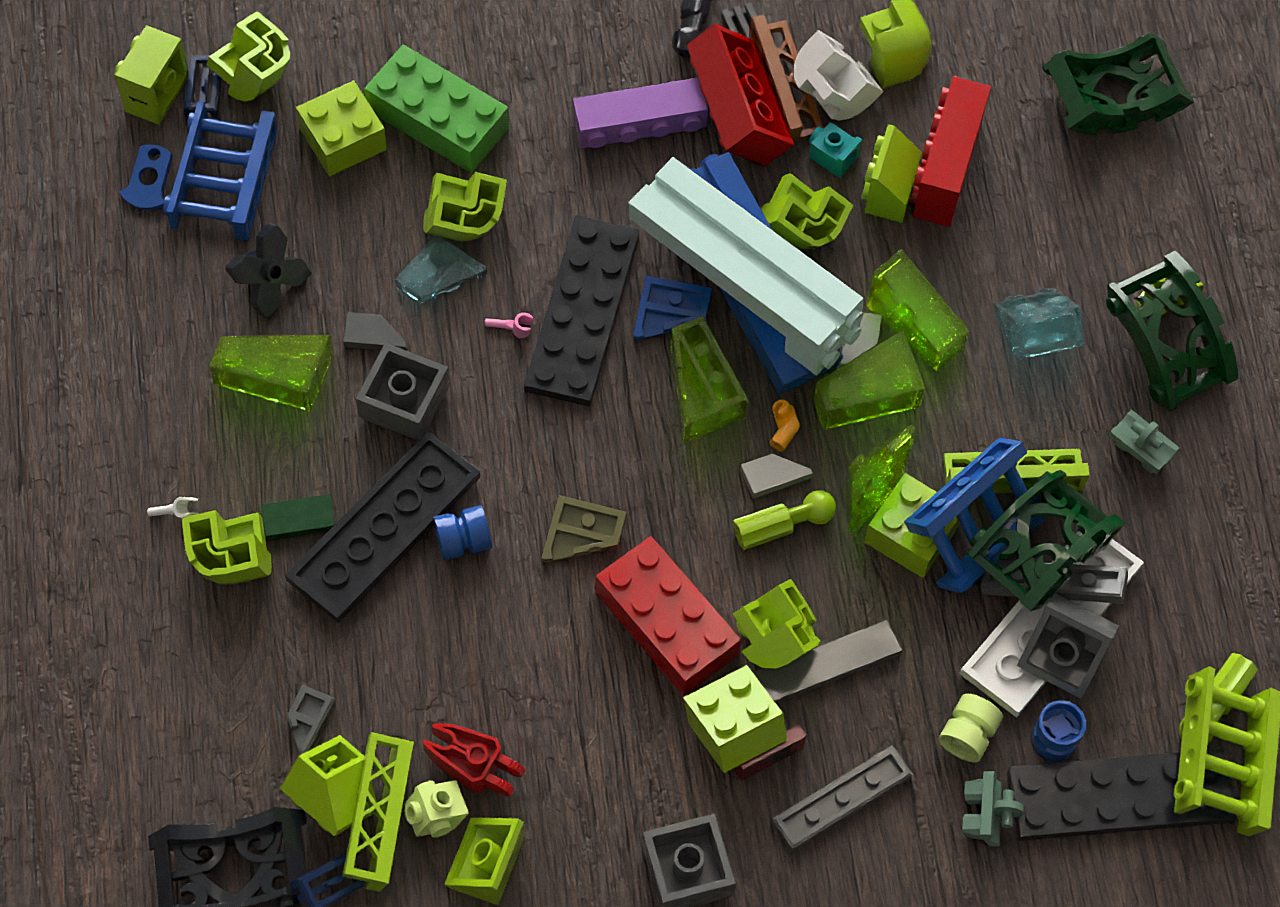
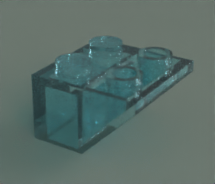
M1055 288L1039 289L1035 295L1026 297L1024 295H1011L1006 297L1003 302L994 303L995 312L1008 348L1019 359L1084 345L1081 307Z

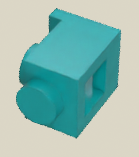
M830 122L824 129L820 126L817 127L810 136L809 158L841 178L859 158L862 139L858 136L856 138L852 137Z

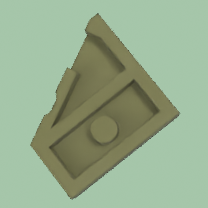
M559 495L541 557L542 562L549 563L618 548L627 512Z

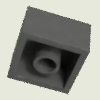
M385 343L356 397L359 418L419 441L425 435L450 386L448 367Z
M715 813L643 832L642 849L659 907H695L733 897L736 883Z

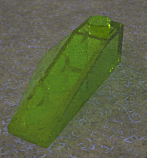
M912 424L873 448L865 457L860 454L849 465L847 510L848 530L852 533H855L881 508L904 475L917 430Z

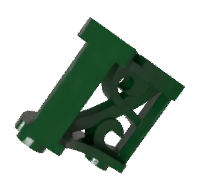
M1149 33L1137 38L1128 45L1111 51L1082 54L1065 50L1055 54L1049 62L1042 66L1044 73L1052 76L1069 115L1064 118L1068 129L1089 135H1097L1099 130L1110 129L1112 134L1123 133L1138 129L1137 123L1151 118H1154L1155 122H1159L1193 104L1194 101L1191 94L1186 90L1167 51L1165 42L1153 33ZM1157 54L1162 66L1149 75L1148 72L1153 64V58L1147 64L1140 62ZM1165 72L1171 83L1169 87L1159 80ZM1105 76L1121 79L1135 85L1128 93L1125 104H1117L1108 96L1093 92V90ZM1140 92H1142L1140 98H1144V99H1141V100H1138V101H1137V100L1135 99V96L1138 95Z
M1176 251L1165 255L1163 262L1118 284L1115 282L1108 284V298L1106 299L1109 312L1112 316L1117 317L1125 327L1142 358L1150 385L1148 390L1151 398L1156 403L1163 405L1169 412L1176 409V404L1223 381L1228 385L1239 379L1232 342L1228 341L1225 343L1219 327L1224 324L1219 309L1212 296L1205 299L1197 286L1201 279ZM1165 278V281L1158 289L1152 286V284ZM1142 289L1153 299L1151 300L1146 296L1133 298L1141 304L1140 309H1137L1127 296ZM1178 297H1180L1183 303L1185 304L1184 309L1179 308L1175 304H1173L1178 302ZM1163 309L1178 317L1193 318L1196 326L1187 337L1186 353L1170 347L1159 339V325ZM1197 337H1201L1204 348L1196 347ZM1186 367L1187 381L1173 388L1169 376L1170 372L1175 373V382H1177L1184 376ZM1197 369H1211L1197 376Z
M1062 470L1053 473L1046 471L1042 474L1035 485L1016 500L988 530L982 528L977 532L970 542V545L973 547L967 554L968 557L975 560L1020 599V603L1029 611L1041 609L1057 589L1072 575L1068 568L1077 561L1085 563L1095 554L1105 550L1126 524L1116 514L1107 517L1063 480L1067 474ZM1046 516L1065 520L1062 534L1069 548L1066 549L1054 543H1043L1031 549L1029 540L1030 518ZM1016 522V530L1009 529ZM1071 524H1076L1074 531H1080L1083 535L1075 534L1071 530ZM998 543H1003L1007 546V549L1000 553L999 559L1007 560L1017 554V560L1004 569L1000 568L987 556L989 550ZM1041 555H1050L1053 558V563L1045 564ZM1038 556H1041L1040 558L1037 559V561H1036V563H1035L1034 559H1035L1036 557H1038ZM1019 569L1030 589L1029 591L1011 577Z

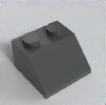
M1054 593L1046 605L1017 666L1082 699L1119 625Z

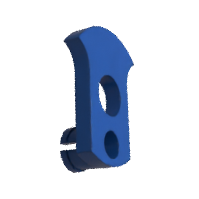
M158 145L140 146L130 183L124 190L119 191L130 205L142 210H155L164 206L163 190L173 158L172 153ZM161 154L158 160L153 161L150 158H154L156 155ZM154 169L157 171L158 178L154 184L144 185L141 183V175L145 170Z

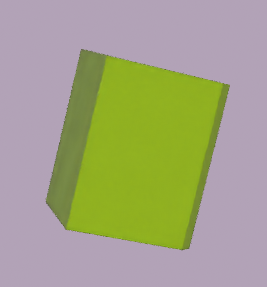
M471 818L444 885L456 891L499 905L525 838L524 822L518 818Z

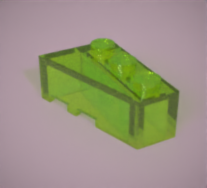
M902 249L873 272L866 306L874 314L882 315L881 320L936 371L965 348L970 332L965 323L956 316Z
M703 316L672 328L670 348L684 443L745 418L748 398Z
M904 330L816 383L813 402L823 430L920 407L925 386Z
M221 336L209 364L213 382L219 386L311 411L334 354L331 336Z

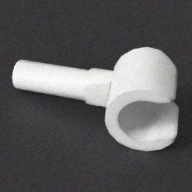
M178 497L173 504L168 506L148 508V516L175 514L177 517L185 518L197 515L199 513L188 512L187 506L189 502L198 501V499L194 497Z

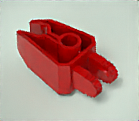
M439 723L432 726V734L449 746L443 747L425 739L423 741V749L435 765L473 794L482 792L487 787L501 795L510 797L515 790L509 782L495 776V771L499 768L512 776L522 777L526 770L520 763L501 754L498 738L455 724Z

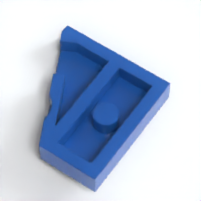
M646 276L633 340L640 341L705 324L712 288Z

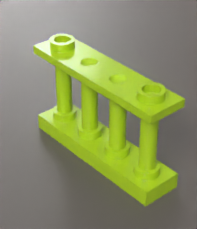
M1209 666L1189 675L1185 686L1187 699L1178 781L1174 788V797L1176 798L1174 812L1182 814L1200 807L1202 803L1237 815V833L1252 836L1269 830L1271 827L1280 730V691L1269 688L1248 698L1214 686L1215 668ZM1212 701L1246 712L1248 716L1247 732L1210 720ZM1208 734L1243 746L1245 750L1243 766L1206 754ZM1205 769L1240 780V800L1203 789Z

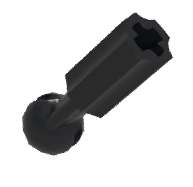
M683 0L680 16L682 19L681 26L672 37V48L676 54L684 58L691 57L687 44L700 35L701 27L707 21L712 0Z

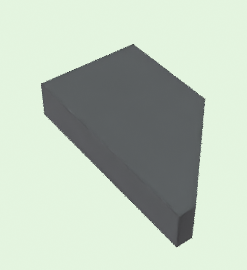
M347 313L343 339L344 347L382 350L384 344L388 343L407 351L404 339L382 315Z
M306 685L301 686L286 715L300 755L313 748L336 704L334 697Z

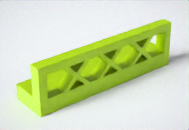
M1080 449L1027 450L1028 453L1015 466L1027 491L1035 485L1036 481L1046 471L1053 473L1062 470L1067 474L1063 480L1075 490H1084L1090 476L1088 463H1082ZM982 452L944 453L945 483L947 484L965 468H953L952 464L965 463L969 465ZM1058 460H1073L1071 464H1055ZM1024 461H1033V462H1035L1037 465H1021V464H1022ZM1004 475L993 483L992 489L994 493H1013Z
M371 732L368 737L343 876L366 881L365 889L380 892L389 883L414 742ZM377 744L391 747L389 762L384 768L375 757ZM373 766L376 770V773L371 776ZM380 777L384 782L382 800L376 803L368 788L370 782ZM367 802L370 808L364 811ZM374 812L378 822L375 836L370 839L361 825L363 818ZM359 836L364 842L360 846H358ZM366 847L372 854L369 871L354 868L356 854Z

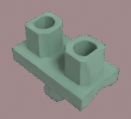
M1132 409L1108 435L1115 441V445L1123 452H1129L1142 463L1143 468L1156 475L1180 449V447L1158 431L1159 425L1153 421L1149 424Z
M983 771V779L965 782V801L968 804H982L981 814H964L962 830L968 838L984 839L989 847H1000V827L1011 828L1013 817H1019L1024 814V805L1014 801L1013 790H1003L1002 800V782L995 779L996 773L994 771Z

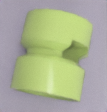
M963 694L952 713L954 719L947 721L938 740L954 756L976 763L981 760L990 743L986 737L994 736L1003 719V714L990 701L974 694Z

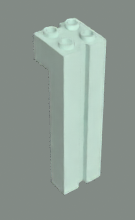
M674 157L655 175V180L649 186L646 184L628 202L629 219L783 334L786 337L785 352L816 376L824 367L829 369L839 358L840 352L837 350L840 347L843 348L846 343L852 345L862 331L860 324L864 315L862 313V296Z

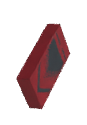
M795 726L786 731L787 741L735 767V772L740 781L803 749L806 735L801 726Z

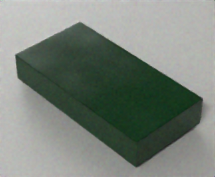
M331 494L261 504L266 541L328 532L335 525Z

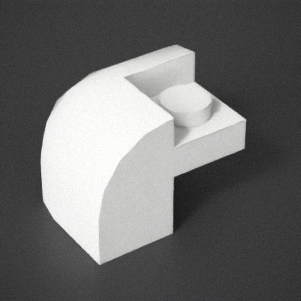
M818 30L797 54L794 63V80L799 89L817 99L831 119L839 121L850 119L869 107L884 91L860 61L856 63L848 54L842 51L844 49L842 44Z

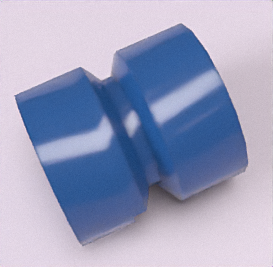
M481 505L463 509L459 518L449 513L433 517L436 536L444 561L463 556L467 548L473 554L492 549L491 536Z
M1057 700L1045 706L1031 733V743L1035 752L1048 761L1060 762L1068 759L1075 752L1086 730V719L1083 712L1075 704L1068 701Z

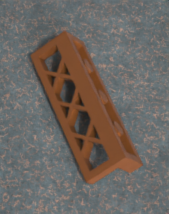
M765 15L752 17L749 36L750 39L755 40L793 142L810 139L814 130L819 126L823 128L812 95L799 89L793 79L794 63L798 53L787 22L784 20L768 24ZM781 32L784 42L780 49L775 47L772 33ZM780 58L792 64L793 71L790 76L785 75ZM789 85L802 92L803 98L799 104L794 102ZM799 113L811 119L814 128L802 130L803 125Z

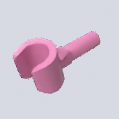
M520 313L515 317V320L486 318L485 327L512 330L516 337L523 339L530 334L531 329L521 327L519 324L530 325L532 324L533 317L528 313Z

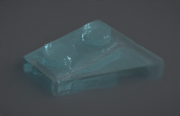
M434 236L395 278V286L422 304L436 298L440 293L460 288V283L476 276L478 280L487 275V267L444 238Z

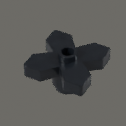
M268 224L256 235V250L245 255L237 254L225 266V270L235 283L242 285L253 284L249 302L256 312L264 317H270L281 305V284L299 287L311 275L310 269L301 258H284L288 239L280 227L273 224Z

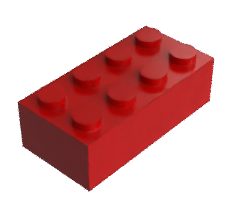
M714 23L687 44L691 56V65L697 72L701 83L700 90L707 99L710 107V117L717 126L720 134V144L726 152L766 166L794 146L755 40Z
M953 76L950 88L943 87L938 103L939 107L934 115L930 136L926 141L921 165L918 167L913 184L914 187L909 202L915 204L912 217L951 227L983 120L991 86Z
M652 536L595 576V593L683 697L739 656L741 645L739 636Z

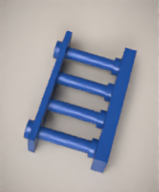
M198 101L195 113H190L188 117L187 131L189 134L171 196L167 195L164 201V215L168 216L171 229H178L182 214L228 221L229 225H233L236 239L249 241L278 133L275 113L262 111L259 123H254L253 125L208 119L205 103ZM205 131L251 138L253 142L252 149L247 150L246 153L201 146ZM197 159L242 165L246 169L244 178L240 177L238 180L194 174L193 172ZM191 186L236 193L238 201L236 206L232 205L231 208L187 202L186 197Z
M999 437L904 521L910 533L933 539L949 569L936 582L939 588L962 593L970 589L975 581L986 571L967 555L962 560H959L944 529L956 517L970 543L972 538L979 532V529L968 508L970 503L979 495L993 522H995L1004 513V510L992 487L993 483L1002 475L1005 476L1016 500L1027 492L1015 467L1017 462L1028 453L1022 441ZM1046 516L1030 518L1029 532L1034 527L1042 524ZM1016 522L1009 529L1015 531ZM998 543L989 550L987 556L993 562L999 560L1000 553L1005 551L1007 546L1003 543Z

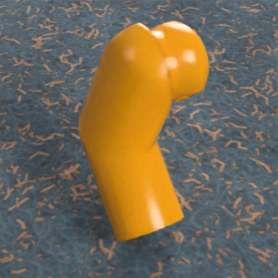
M781 399L772 406L778 430L771 438L770 445L777 451L783 452L798 432L800 423L794 407L787 400Z

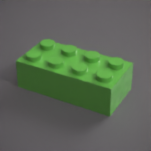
M404 44L364 88L365 98L377 117L469 173L476 169L509 129L508 106Z

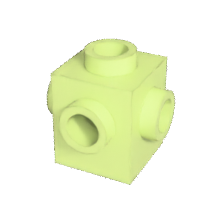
M456 780L435 784L434 781L421 783L414 788V793L404 803L406 819L412 825L416 837L431 834L433 838L443 836L455 829L469 814Z

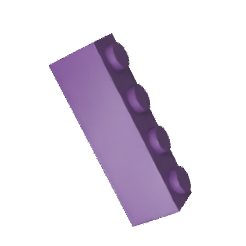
M699 77L573 98V120L580 149L587 147L599 148L605 144L616 142L629 143L640 138L652 136L663 137L670 133L681 131L694 132L700 128L707 127L708 107L705 96L700 90L701 83Z

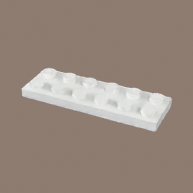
M1080 531L1076 533L1077 535H1083ZM1112 540L1105 550L1095 554L1085 563L1077 561L1073 564L1127 567L1128 584L1141 569L1144 562L1115 540ZM1050 599L1041 609L1029 611L1019 600L960 671L961 676L1016 718L1047 682L1018 667L1017 664ZM1070 600L1099 616H1102L1112 604Z

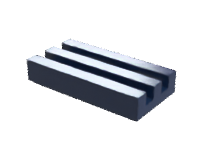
M190 56L184 103L185 115L195 112L197 103H193L198 63L203 64L199 101L205 103L207 113L218 117L222 78L215 72L210 104H206L210 68L206 64L209 56Z
M347 853L290 882L292 888L298 887L301 893L297 896L300 903L305 901L307 907H327L365 886L363 881L351 878L353 881L351 885L317 902L315 895L348 877H344L343 872L313 888H310L308 882L343 863L345 865Z

